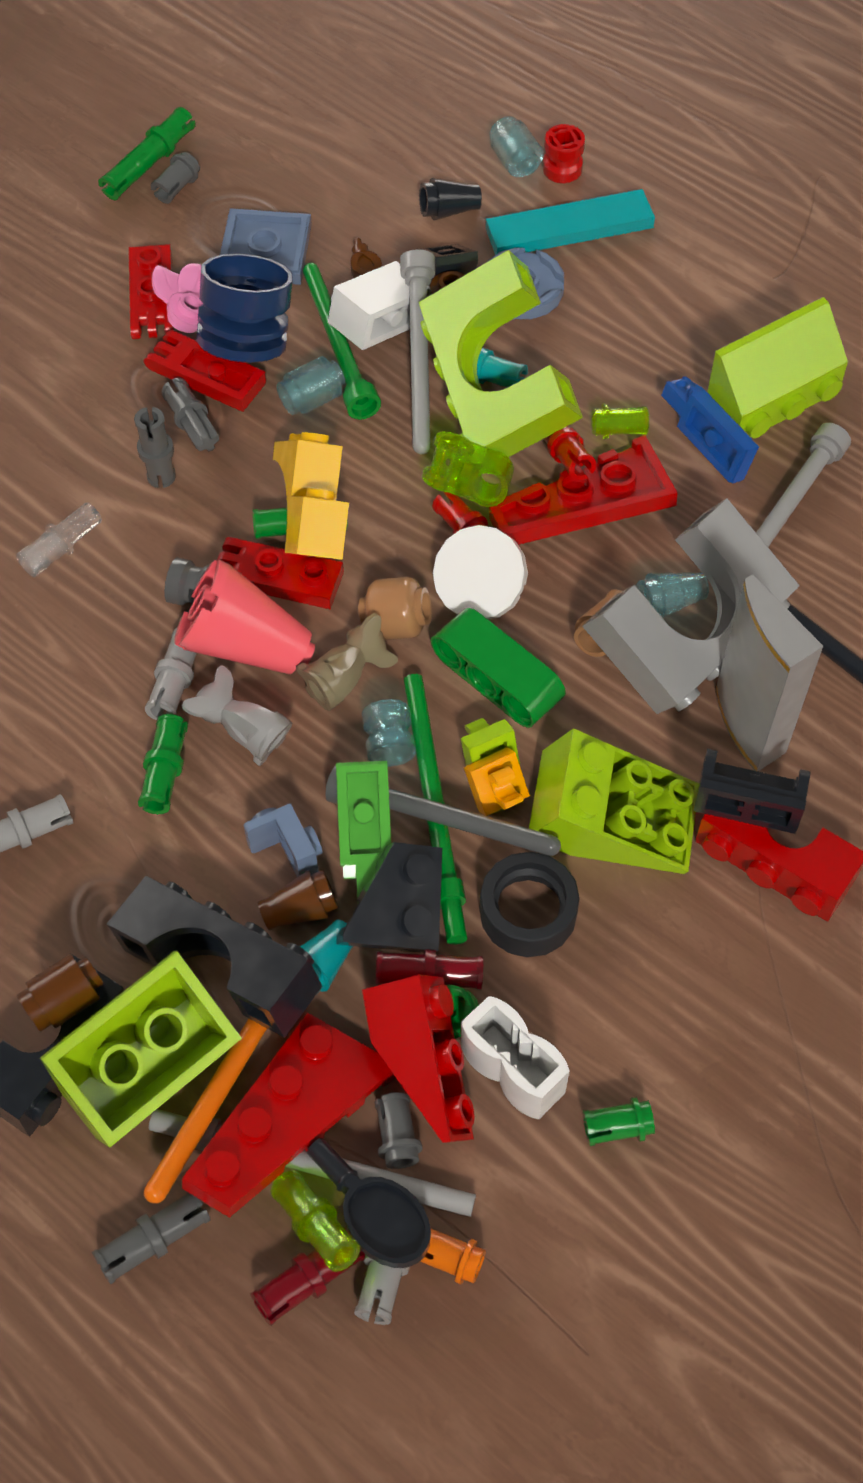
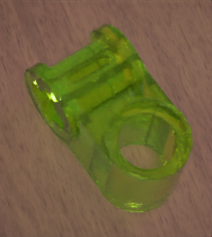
M445 431L437 433L434 439L436 449L430 465L423 469V481L436 490L452 493L473 501L480 506L492 507L503 502L508 494L514 475V466L510 458L502 452L471 442L459 434ZM447 459H450L449 466L446 465ZM486 473L493 474L501 482L496 484L488 483L481 475Z

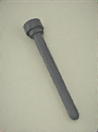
M335 765L329 775L325 795L328 802L338 805ZM389 788L390 810L548 856L556 855L561 849V842L556 836Z

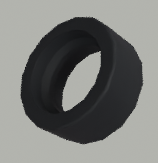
M535 852L511 854L495 863L484 877L479 906L482 927L491 941L507 953L523 957L547 955L561 947L574 931L580 897L576 880L567 867L556 859ZM527 880L543 883L554 890L559 898L560 909L558 916L552 923L542 928L526 929L514 926L500 914L498 901L500 893L504 888L514 882Z

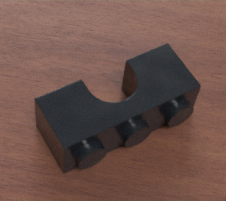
M73 955V957L75 958V960H76L77 962H78L79 960H81V959H79V958H77L76 956ZM98 970L96 972L104 984L95 990L101 999L62 1024L59 1035L49 1047L38 1052L28 1053L14 1048L4 1040L0 1043V1117L29 1137L39 1125L45 1126L53 1119L62 1102V1093L40 1057L125 991L121 985Z

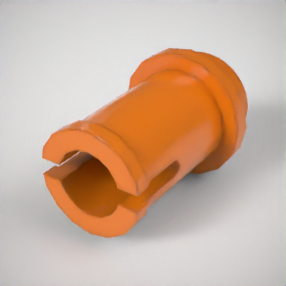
M430 1228V1247L420 1262L456 1276L455 1282L458 1284H462L464 1280L474 1284L482 1268L486 1250L477 1247L478 1241L471 1238L466 1243Z

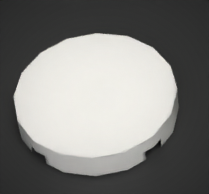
M481 525L461 529L449 537L437 553L433 569L436 592L447 608L456 614H459L465 608H472L488 620L498 618L515 607L521 597L520 594L523 591L524 585H526L528 577L525 555L517 542L497 528Z

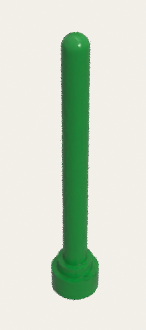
M307 263L303 268V274L346 383L343 402L350 417L358 420L367 419L379 411L381 407L380 397L376 387L362 378L347 338L328 323L331 297L319 267L315 263Z

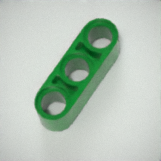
M472 608L463 609L431 637L430 642L435 654L447 667L523 727L530 728L536 724L566 694L563 682L555 672Z

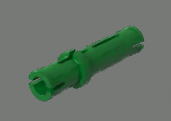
M177 107L159 126L150 127L145 133L146 138L109 172L99 178V187H103L106 183L108 184L102 189V192L111 200H118L160 158L164 156L169 157L174 152L175 145L196 127L195 120H191L186 124L193 116L185 108Z

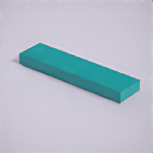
M643 189L487 218L486 232L495 255L512 248H525V253L651 229L654 228L655 215Z

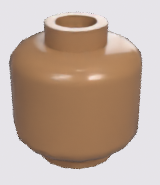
M400 577L374 580L368 587L366 597L360 598L358 612L361 623L371 614H378L381 617L380 631H382L385 640L418 637L424 625L430 624L432 607L430 595L426 587L421 588L414 578Z

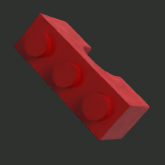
M705 814L701 820L695 841L712 858L722 862L728 861L746 872L747 876L755 884L763 888L776 890L789 898L801 912L810 916H818L827 922L848 893L863 867V850L824 827L809 845L801 848H789L776 842L766 827Z

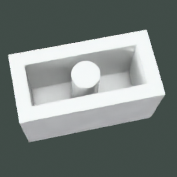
M397 261L334 286L328 323L361 350H365L410 329L409 286L405 284V279L401 277L400 263ZM427 286V297L430 296L429 286Z

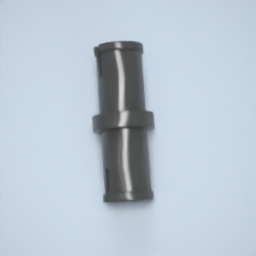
M145 407L140 409L134 417L135 426L139 434L137 451L139 458L145 463L149 484L159 488L157 475H160L163 488L170 486L176 478L171 459L174 453V446L171 437L166 434L163 412L156 407H152L153 420H150L148 408Z
M187 1192L186 1195L153 1216L148 1217L146 1213L135 1220L137 1226L99 1250H94L92 1254L96 1262L100 1264V1269L110 1284L114 1283L117 1278L153 1255L157 1259L168 1253L167 1246L203 1223L206 1224L211 1221L207 1210L201 1208L203 1205L202 1201Z

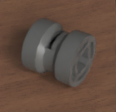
M176 557L169 567L165 581L164 595L166 602L181 606L187 602L193 603L195 598L191 597L204 572L209 567V564L203 568L197 567L191 560Z

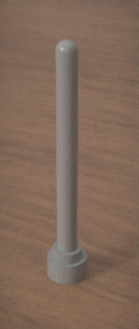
M410 250L403 253L400 257V274L405 279V284L409 286L413 449L417 454L422 455L426 454L430 449L428 340L420 324L424 318L418 302L427 298V286L435 276V256L426 250Z
M824 423L811 438L810 457L756 532L767 547L772 543L825 465L839 461L850 447L851 438L841 426L834 423Z

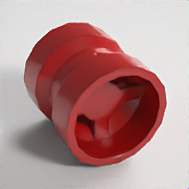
M560 124L551 127L546 132L544 141L546 154L543 159V172L549 180L555 183H571L582 174V154L585 148V136L578 127Z

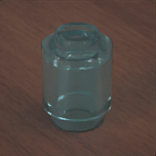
M507 116L498 120L491 128V147L512 176L523 177L536 171L543 159L544 152L523 121Z
M320 356L284 374L283 380L276 384V388L282 404L291 415L298 412L306 414L341 396V385L345 383V378L341 368L334 360L329 361L326 357Z

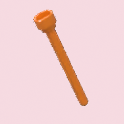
M249 1018L239 1032L242 1039L228 1050L146 1184L144 1196L148 1202L157 1204L166 1198L267 1030L266 1027Z

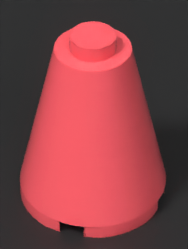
M220 559L218 561L214 560L204 572L191 595L195 599L189 613L184 611L174 639L175 645L186 651L285 674H292L296 670V666L302 662L308 664L315 650V644L310 642L311 631L228 562Z

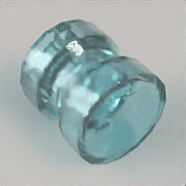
M387 699L371 703L362 711L363 728L370 736L366 741L368 760L370 762L387 761L388 767L407 763L416 755L414 736L408 731L412 724L410 707L403 701Z

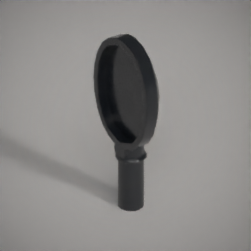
M324 1138L316 1140L307 1150V1154L337 1186V1191H342L345 1195L343 1203L345 1225L352 1240L359 1249L369 1258L392 1268H407L419 1263L425 1257L430 1247L431 1229L427 1214L418 1199L408 1189L393 1180L383 1177L361 1179L358 1176V1172L352 1170Z

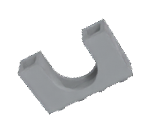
M728 498L704 512L675 539L708 579L716 596L717 619L713 631L706 640L691 639L676 632L666 623L635 585L614 596L582 626L656 714L673 707L677 711L683 710L701 694L696 687L705 679L711 681L720 675L745 578L754 574L787 609L790 606L787 598L800 586Z

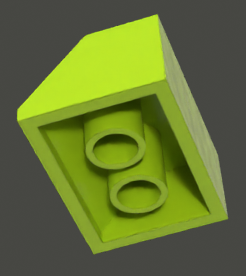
M822 297L715 351L707 393L750 438H758L766 433L770 427L786 419L792 420L798 417L805 409L820 401L826 402L831 400L841 390L848 360L829 302Z
M174 951L42 1055L40 1059L64 1098L93 1136L110 1148L242 1038L178 951Z

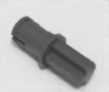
M172 379L179 390L177 393L174 392L169 382H166L162 387L161 393L174 412V422L177 427L185 430L198 451L206 449L210 452L214 450V444L219 441L220 437L207 417L208 409L206 405L195 398L184 379Z

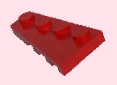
M646 435L632 440L631 448L619 453L611 449L598 455L596 469L593 474L587 468L583 469L589 477L585 480H574L570 477L568 471L565 470L560 472V478L549 485L545 486L538 482L489 504V519L493 528H497L507 534L520 545L677 506L678 492Z
M307 1013L183 1176L182 1189L230 1218L284 1172L285 1166L304 1150L307 1151L316 1140L324 1138V1133L344 1116L350 1117L365 1104V1098L381 1085L385 1087L396 1077L376 1051L312 1014Z

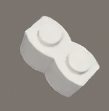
M488 996L462 1021L461 1048L467 1061L483 1076L500 1082L504 1095L520 1112L529 1117L540 1119L565 1094L569 1068L564 1057L550 1042L542 1037L530 1034L522 1017L510 1005L498 998Z

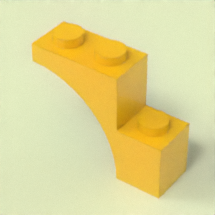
M301 432V434L290 433L289 441L274 443L273 460L279 463L286 486L287 532L285 553L343 560L349 503L336 501L343 446L328 444V435Z

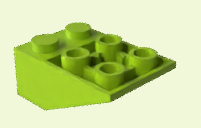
M573 728L542 750L529 829L556 836L561 842L560 852L570 856L685 874L689 871L696 815L693 809L699 783Z

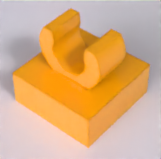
M508 747L463 767L478 811L485 816L501 809L506 810L523 802L524 798L530 796L516 753Z

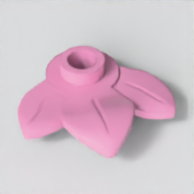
M190 263L182 268L180 274L157 265L152 272V287L154 293L167 304V317L170 324L184 333L196 332L199 323L198 310L203 304L199 299L201 264Z

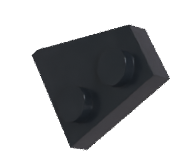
M398 842L387 845L375 866L376 872L373 878L365 884L356 900L359 903L347 925L341 928L336 936V944L424 953L425 949L439 951L443 848Z

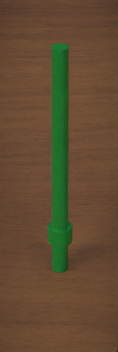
M410 674L404 678V685L423 798L444 804L423 677L420 674ZM427 820L431 846L443 848L440 909H442L446 940L451 945L462 944L468 939L462 905L466 903L463 880L457 878L448 826Z

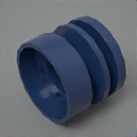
M224 254L207 259L201 264L199 299L203 304L198 310L199 323L197 326L196 342L203 350L210 354L231 361L251 363L268 361L279 357L286 350L288 316L285 312L290 308L292 273L286 266L274 260L256 255Z

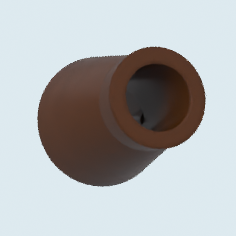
M308 870L268 898L257 902L263 921L269 931L280 926L329 918L327 912L339 908L324 870L313 874Z

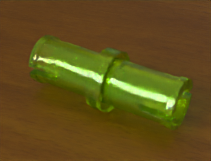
M291 1170L281 1174L272 1184L271 1196L292 1219V1229L301 1241L310 1242L325 1260L327 1267L332 1271L339 1272L347 1269L358 1258L360 1245L338 1222L337 1211L329 1200L323 1197L319 1198L298 1171Z

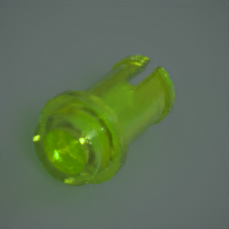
M602 404L601 408H593V435H601L602 439H608L609 435L648 434L649 411L646 406L639 408H609L608 404Z

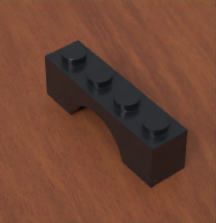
M145 876L107 923L124 951L153 967L174 951H178L183 960L199 955H213L229 960L231 962V974L227 990L242 1015L284 1038L322 988V984L312 967L314 960L304 949L293 943L283 946L273 941L264 929L252 922H246L245 925H242L232 920L223 908L213 902L207 901L202 905L193 900L182 887L171 881L163 885Z

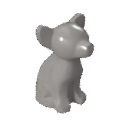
M221 665L215 672L214 681L205 685L197 693L196 697L184 700L182 708L188 714L201 717L210 723H221L230 737L252 753L253 762L261 766L267 760L270 753L283 743L285 736L292 726V722L278 711L272 712L258 704L234 700L232 695L234 683L232 674L225 666Z

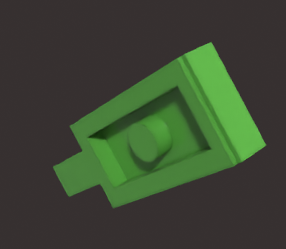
M387 761L336 763L340 867H343V879H356L357 899L365 884L373 878L376 872L375 866L386 846L391 844Z

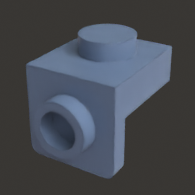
M291 803L278 809H264L257 813L252 820L244 824L247 845L251 853H257L280 843L297 877L308 870L312 874L318 872L316 856L323 853L321 844L311 825L305 828L302 827Z

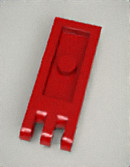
M170 244L129 247L130 330L132 340L141 339V326L148 327L149 338H158V325H164L165 334L168 330L175 331L167 317V304L154 293L152 287V272L157 265L173 272Z
M168 330L163 336V341H159L153 348L154 353H149L143 360L149 370L171 380L182 378L188 383L189 388L241 412L245 411L266 384L265 371L245 362L216 357L203 350L196 340L174 330Z
M233 537L225 538L222 545L224 552L219 553L216 561L220 559L228 562L266 595L331 610L344 574L343 562L323 557L285 553L283 548Z

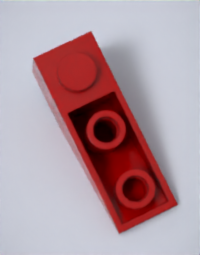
M416 975L362 989L371 1044L442 1143L473 1140L472 1126L475 1120V1113L471 1099L465 1094L461 1073L464 1067V1055L459 1042L454 1037L451 1015L454 1010L453 998L450 990L444 984L443 977Z

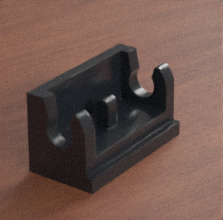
M707 749L693 811L796 834L805 811L811 771L800 769L798 777L790 779L716 762L718 751Z

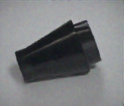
M431 178L428 183H421L419 206L423 217H431L435 221L481 208L482 193L478 184L469 185Z

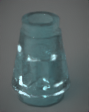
M702 572L649 573L644 580H639L636 584V587L662 618L700 600H705L709 595L708 581Z

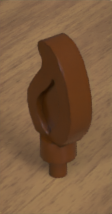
M360 238L354 239L353 255L351 258L352 276L356 278L382 267L379 256L369 251L368 246L362 243Z

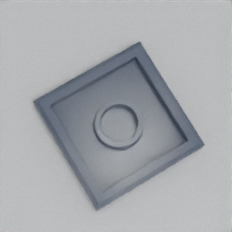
M230 209L220 255L247 254L274 260L286 266L292 273V284L301 285L312 226L311 214Z

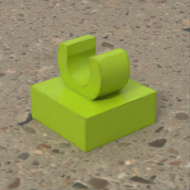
M480 718L464 725L465 730L469 734L461 738L466 766L506 747L515 751L519 762L515 732L506 719L489 725L484 718Z

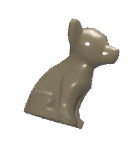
M371 614L364 620L362 625L349 630L346 634V644L328 650L313 663L306 664L302 662L296 666L298 674L306 682V691L325 710L331 711L344 701V698L358 683L365 663H372L379 668H389L398 662V657L386 649V640L382 631H380L381 617L378 614Z

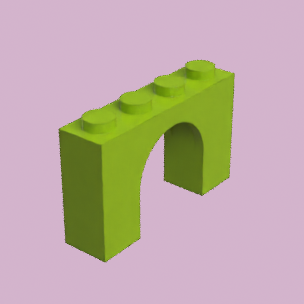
M505 251L418 302L424 318L420 322L421 328L427 340L433 344L436 353L433 363L439 376L446 382L449 391L446 401L452 414L459 420L462 433L459 434L460 443L469 457H475L491 467L583 418L569 379L552 365L500 391H483L477 377L478 357L489 336L502 325L541 304L528 266L511 251Z

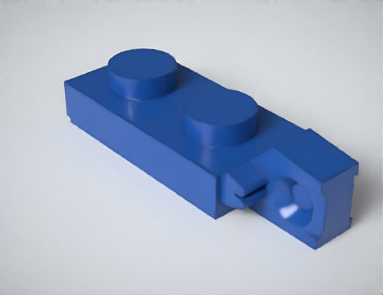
M687 376L666 382L661 396L678 413L680 420L677 427L729 483L733 484L744 480L759 446L704 388L695 384Z

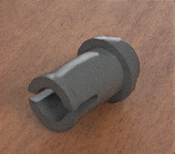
M189 153L174 154L170 159V166L151 183V190L155 191L154 195L161 202L170 204L187 183H194L198 179L199 163Z
M390 1093L381 1096L382 1099L377 1098L374 1104L378 1114L383 1144L378 1149L379 1157L385 1160L386 1167L390 1169H402L417 1164L419 1162L418 1154L422 1151L423 1146L420 1140L415 1139L409 1095L405 1093Z

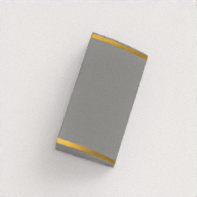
M752 574L744 580L716 686V695L722 719L733 742L754 771H760L787 752L823 645Z

